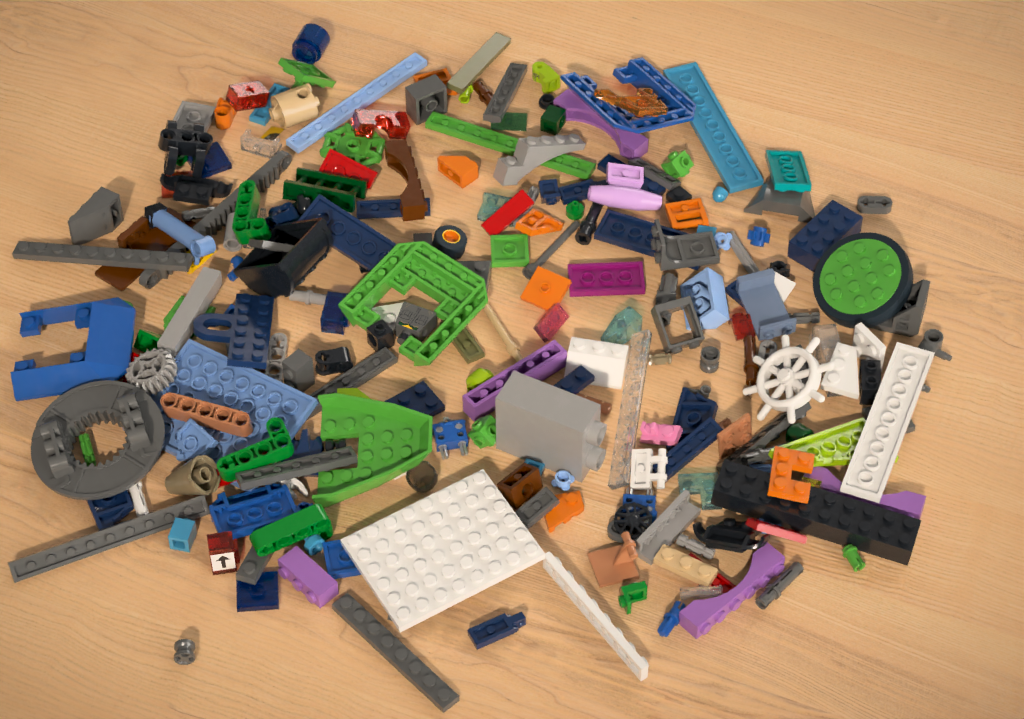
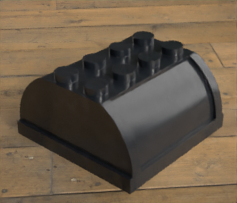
M322 217L277 224L270 231L271 238L268 241L294 245V247L288 253L254 248L233 270L234 274L259 295L274 297V299L283 295L285 297L292 295L296 286L305 281L308 273L316 269L319 261L325 259L327 253L332 248L333 239L326 225L327 222Z

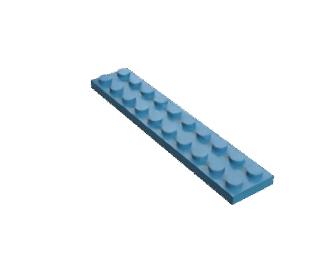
M693 62L663 70V76L696 104L694 119L689 122L729 194L763 185L764 180L697 63Z

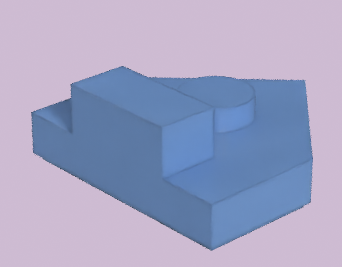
M190 418L177 432L178 451L176 459L178 461H186L199 455L208 456L219 442Z

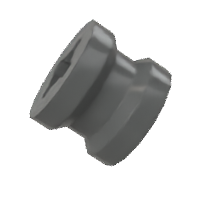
M189 639L176 641L174 644V650L176 651L174 661L180 665L193 663L195 661V643Z

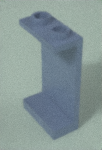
M773 268L739 276L736 279L735 289L759 341L770 340L785 334L789 335L796 330L797 320L796 318L790 319L774 284L775 272Z

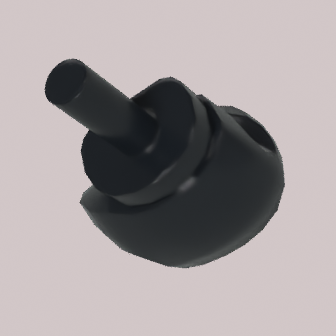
M300 194L297 195V201L292 204L299 215H303L312 202L310 198Z

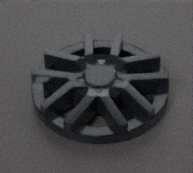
M636 502L625 503L615 512L614 527L616 531L621 535L626 528H629L631 539H638L644 531L639 528L640 526L647 529L652 524V515L648 508ZM633 507L634 512H629L628 508ZM646 512V516L640 517V515ZM617 517L625 518V520H617ZM649 519L648 525L644 523V521ZM618 524L624 525L622 529H619ZM634 529L639 533L637 535H632Z

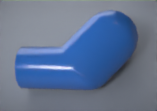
M235 256L231 259L234 269L243 261L242 257ZM233 270L227 274L231 281H235L238 278Z

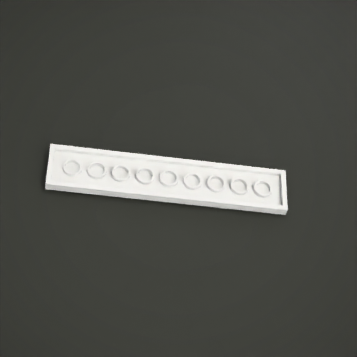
M899 342L896 343L841 484L840 492L880 503L932 364L934 352Z

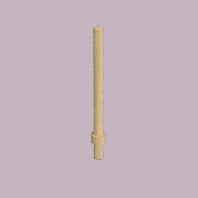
M487 303L485 308H483L484 312L507 346L506 350L509 355L513 356L516 362H519L523 359L519 352V347L511 340Z

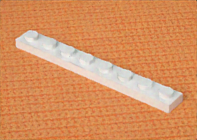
M550 551L545 553L543 568L636 677L640 681L646 679L649 667L647 660L636 652L634 645L624 638L622 631L611 623L609 616L599 609L597 602L586 594L585 588L581 584L578 585L569 570L566 571L562 566L560 559L554 557Z

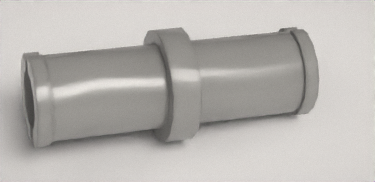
M294 289V293L289 296L290 301L305 302L306 305L317 304L327 306L329 295L314 293L312 290L301 291Z

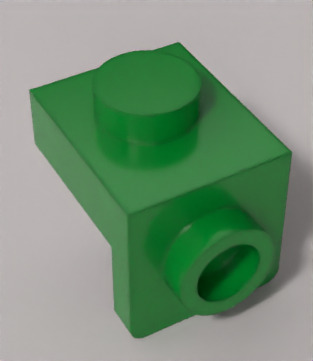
M645 581L633 582L621 587V595L618 596L620 607L625 609L626 614H631V603L647 599V585Z

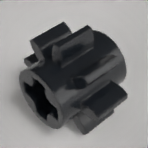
M782 261L770 263V269L773 268L775 272L786 278L790 277V269H787L788 264Z

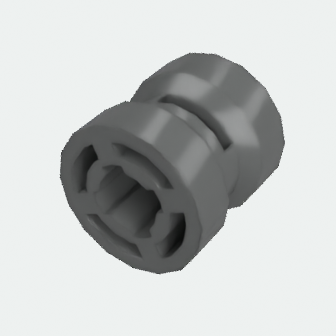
M707 346L701 350L700 369L703 372L714 373L718 370L720 352L717 348Z

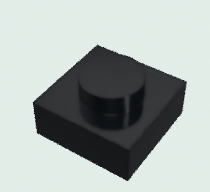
M680 185L666 194V200L670 203L692 199V195Z

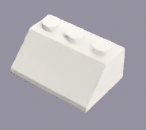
M571 337L564 377L582 365L595 376L594 381L589 385L621 390L628 363L629 345Z

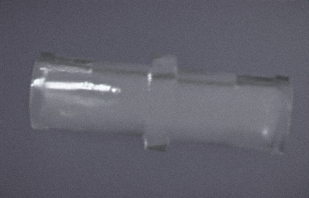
M699 584L698 587H680V599L703 600L722 595L723 586H704Z

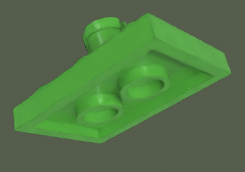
M280 58L278 62L283 67L284 72L295 76V82L291 89L306 83L312 86L317 84L322 88H325V86L333 88L336 83L313 64L286 58Z

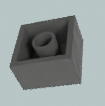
M436 74L405 87L406 113L416 125L426 122L433 111L440 114L447 113V86Z

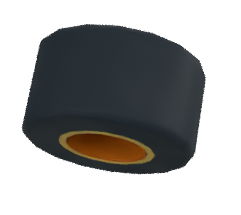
M444 225L435 231L432 246L450 258L457 260L464 254L467 236L456 226Z

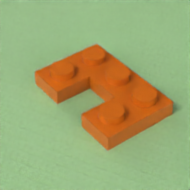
M775 446L767 496L808 504L811 483L792 480L791 474L792 470L812 474L815 454Z

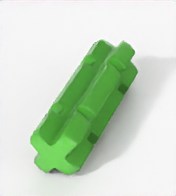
M80 434L78 438L84 460L88 467L91 463L96 466L97 463L89 434Z

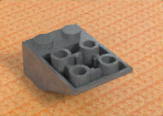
M101 186L69 218L68 226L72 245H82L111 233L124 221L119 194Z

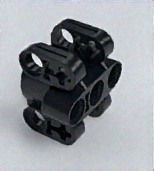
M167 120L166 128L161 131L158 147L162 151H166L164 175L174 174L178 155H185L193 158L191 165L193 178H201L205 155L210 153L213 137L209 133L204 132V124L194 123L193 130L177 129V121Z

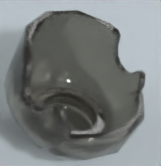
M422 461L418 466L406 472V480L413 490L425 493L433 489L437 484L438 474L428 461Z

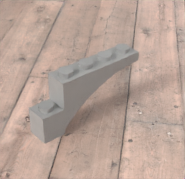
M576 134L519 138L513 157L498 158L493 178L502 186L517 185L520 179L542 163L565 153L584 150L586 143Z

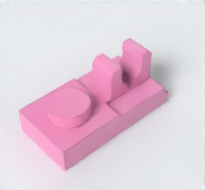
M643 421L640 427L642 435L639 441L640 443L676 446L683 430L679 425H661L655 422L650 424Z

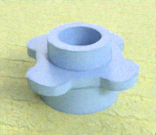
M717 232L715 234L714 240L717 250L724 249L727 251L731 248L730 240L733 237L731 233Z
M562 470L556 473L555 479L551 481V485L559 487L563 491H568L570 484L575 481V478L569 472Z

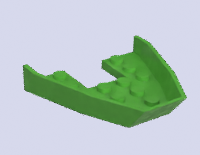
M340 393L318 395V400L322 405L320 436L322 441L359 437L357 468L318 472L317 495H312V500L315 504H321L323 508L377 488L418 466L432 451L433 416L394 403Z

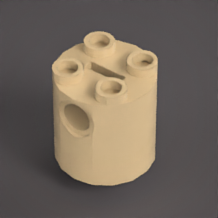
M306 83L271 96L272 108H269V114L273 122H277L282 129H286L318 117L319 111L317 107L320 106V102L317 96H313L310 84Z

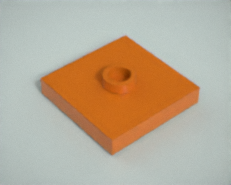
M538 266L520 298L527 303L554 314L572 282L570 279Z

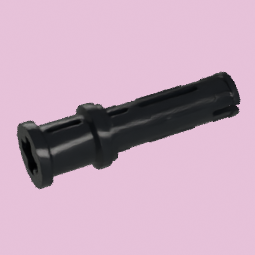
M592 203L586 219L580 223V230L575 235V240L579 244L588 245L591 242V235L596 231L595 224L604 205Z

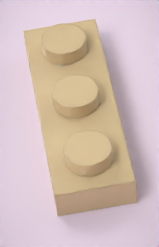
M665 544L662 545L653 560L654 564L708 589L718 575L717 568Z

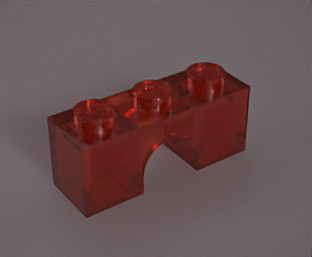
M355 109L351 120L355 137L372 138L375 128H379L388 134L389 139H406L410 129L407 114L402 111Z

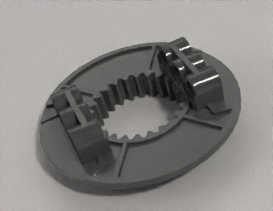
M105 380L80 385L54 400L38 419L31 439L32 463L42 482L62 496L77 500H98L117 495L138 483L157 462L165 440L163 416L153 399L132 384ZM101 421L108 424L111 421L113 425L117 423L119 427H123L127 435L125 437L127 443L123 444L124 450H119L120 455H114L112 461L106 460L104 465L99 462L97 466L91 463L88 467L86 462L81 464L80 460L75 459L72 452L74 450L73 444L77 442L75 437H79L80 431L85 432L87 426L93 427L95 422L100 425Z

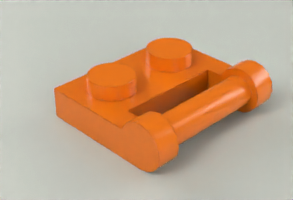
M701 198L665 204V211L672 229L680 230L698 227V225L709 226L708 217ZM700 217V219L677 222L678 220Z

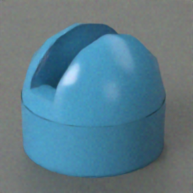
M717 186L712 193L713 200L719 203L723 202L727 198L728 192L724 188Z

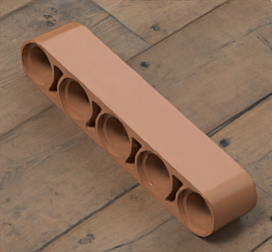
M171 392L165 393L160 399L164 413L169 418L184 422L191 418L199 426L240 437H247L253 432L251 419L246 412Z

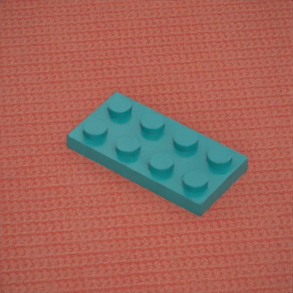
M766 150L765 159L774 190L780 192L787 190L797 192L811 191L812 184L801 151Z

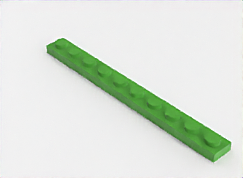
M434 111L425 122V128L511 156L514 155L518 142L517 138ZM567 154L559 155L541 164L542 166L585 180H589L596 169L595 163Z

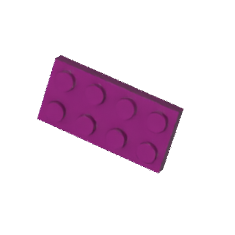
M642 261L568 264V279L572 282L569 287L570 297L645 294Z

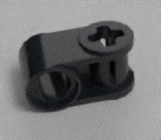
M347 347L321 350L315 355V361L317 362L315 371L321 376L345 373L353 368V362Z

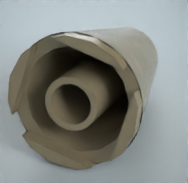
M207 455L195 456L166 477L165 487L170 494L209 495L214 493L220 483V475L217 476L216 472L217 464Z

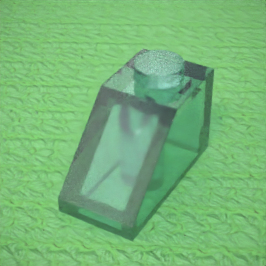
M628 306L615 315L601 336V341L623 345L642 332V316Z

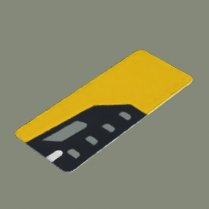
M271 126L260 139L274 141L284 129Z

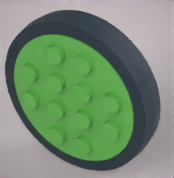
M857 233L839 240L823 254L814 272L813 291L821 310L835 323L855 329V325L862 322L867 328L886 322L905 305L913 287V269L906 252L893 239L878 233Z

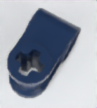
M287 202L270 208L269 216L265 220L271 231L277 224L295 222L301 216L293 204Z

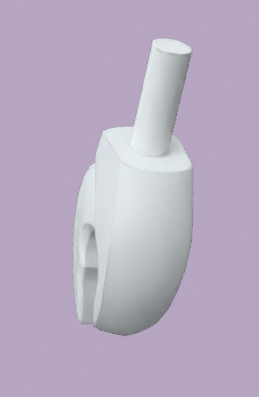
M297 478L278 482L282 486L284 484L287 485L292 498L295 500L297 495L292 489H297L305 497L309 496L305 485Z

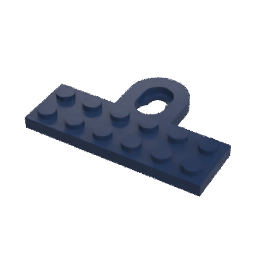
M247 293L236 294L234 315L218 313L199 315L194 319L193 332L198 338L205 341L230 343L227 366L266 369L274 297L250 295ZM217 326H226V327H228V328H230V329H229V330H212V329H208V328H209V327H217Z

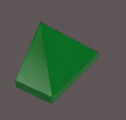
M139 329L133 347L145 353L147 349L149 351H152L153 348L158 350L157 342L162 335Z

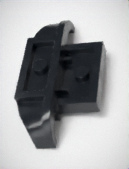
M162 173L160 177V182L164 188L174 192L173 201L208 206L212 197H227L231 193L233 186L232 183L227 185L220 180L193 178L183 174L166 176Z
M725 518L716 525L708 526L706 530L702 527L701 522L693 524L696 537L700 541L705 542L706 547L743 553L746 550L759 549L767 544L770 537L769 534H765L761 537V540H755V537L762 532L745 525L746 521H736L735 518Z

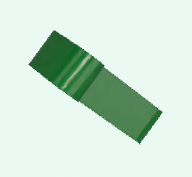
M246 180L240 184L233 218L232 230L238 243L241 245L248 244L249 239L268 241L271 238V232L264 218H257L261 197L253 180Z
M278 417L268 420L266 429L269 438L220 458L217 462V469L222 480L232 482L236 480L235 473L275 464L292 456L294 447L283 420Z
M314 504L255 530L250 534L249 539L257 555L262 557L313 534L320 535L326 541L332 537L333 529L321 504Z

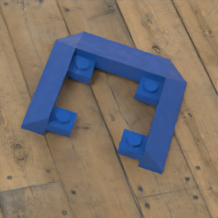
M643 57L629 60L628 66L616 68L613 71V76L622 84L631 83L646 97L645 104L650 109L634 113L627 112L620 104L611 105L595 91L597 84L588 75L579 76L572 72L563 74L560 77L566 86L612 129L639 134L693 121L696 104Z
M119 297L19 313L22 318L20 327L22 337L41 335L42 325L75 321L77 329L89 327L86 351L71 353L69 363L36 368L34 359L15 362L14 371L10 373L16 401L62 395L75 387L95 381H118L127 373L126 369L130 367L129 363L131 362L136 310Z

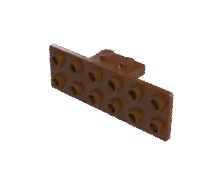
M171 208L167 209L168 213L189 227L193 228L196 225V222L192 220L183 221L182 215ZM143 216L133 222L127 230L117 237L118 246L123 249L165 252L177 242V240L159 228H150L148 219ZM101 266L95 271V276L116 289L123 291L145 269Z

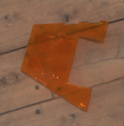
M637 88L636 95L619 96L609 89H595L593 95L634 113L637 117H644L645 115L658 117L659 115H667L668 107L662 100H657L658 96L655 93L652 94L653 90L651 88Z

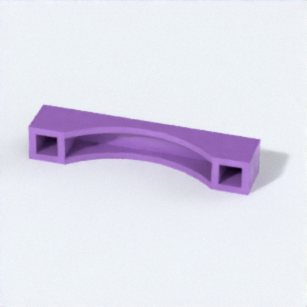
M569 89L553 100V106L566 110V121L587 123L610 135L618 146L620 155L626 159L641 158L648 152V138L640 133L612 129Z
M820 466L813 467L812 474L804 473L801 481L811 483V486L916 519L921 518L926 496L910 491L883 494L880 503L840 492L842 482L827 468Z
M767 542L765 546L753 553L749 571L736 587L717 597L692 601L679 612V625L695 639L699 638L702 634L706 635L713 625L717 622H722L731 611L737 610L744 600L752 598L755 592L761 587L764 588L775 575L779 576L785 568V556Z

